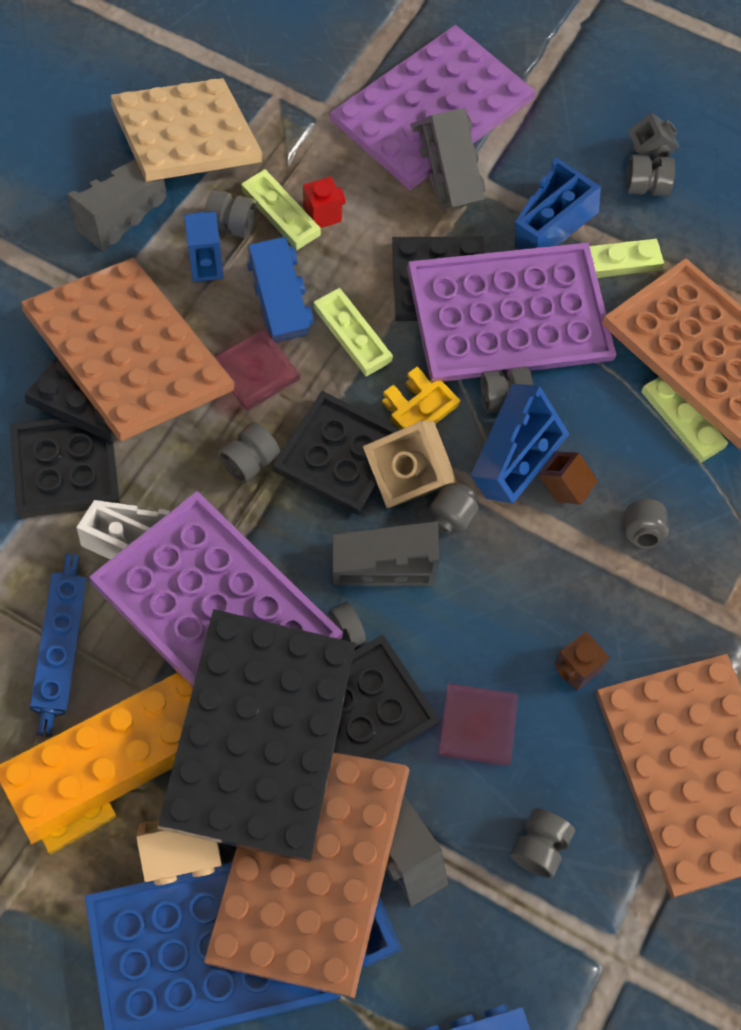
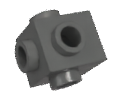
M650 113L628 130L637 155L649 156L651 161L657 156L669 157L671 153L680 147L675 138L678 133L674 125L669 120L663 121L653 113Z

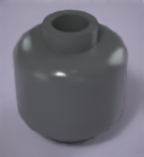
M458 482L454 483V485L443 486L429 507L430 515L434 519L433 522L438 521V529L446 534H450L451 531L464 532L479 509L478 502L476 501L477 495L469 487Z
M643 498L627 506L624 512L625 536L629 542L639 548L651 549L665 541L669 534L668 512L662 503L657 500Z

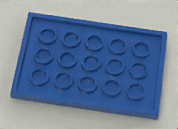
M233 862L214 867L215 872L205 876L193 877L192 872L177 875L176 881L164 885H155L154 881L85 895L105 1030H215L339 1000L341 996L210 966L204 962Z

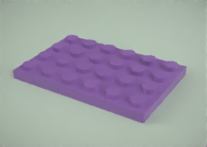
M454 25L331 111L330 120L408 190H412L428 178L429 174L433 173L428 157L422 158L419 149L424 147L419 132L413 133L410 126L411 123L430 115L465 108L466 114L471 119V137L474 144L531 102L536 91L457 25Z
M589 242L408 262L407 272L431 383L435 381L444 382L480 377L484 371L501 370L503 374H506L509 368L527 366L530 371L613 361L616 357L611 332L601 324L604 316H606V311Z
M198 491L89 576L90 583L192 688L213 609L341 639L343 636V632Z

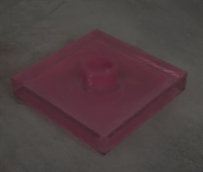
M265 329L214 357L234 381V390L231 392L246 411L300 380L299 372Z
M448 683L438 755L510 766L518 694Z

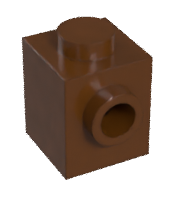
M555 451L538 473L555 500L562 503L581 505L598 482L581 454L576 452Z
M585 631L560 651L554 666L557 668L560 676L578 691L603 671L610 656Z

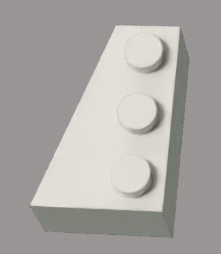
M94 500L76 527L81 546L111 560L169 514L170 510L159 509L158 512L140 510L134 505Z

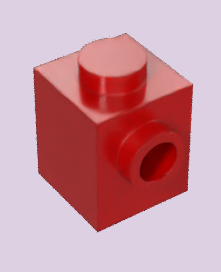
M332 176L303 184V208L320 228L342 222V205L346 203L342 188L336 187Z

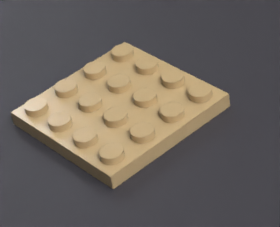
M224 78L182 83L167 87H154L147 90L128 91L111 95V106L146 182L262 162V151Z

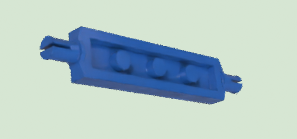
M66 554L63 572L52 573L30 703V710L40 715L36 734L43 737L45 723H47L45 737L52 736L54 717L65 715L67 710L87 578L77 575L80 556L74 554L72 566H70L72 554Z

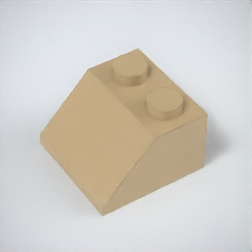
M420 421L363 446L387 508L440 490L445 485H452L458 482L434 421Z
M159 819L139 824L136 838L145 882L154 881L155 885H164L176 881L177 875L192 872L193 877L205 876L214 873V867L221 866L218 842L158 829Z

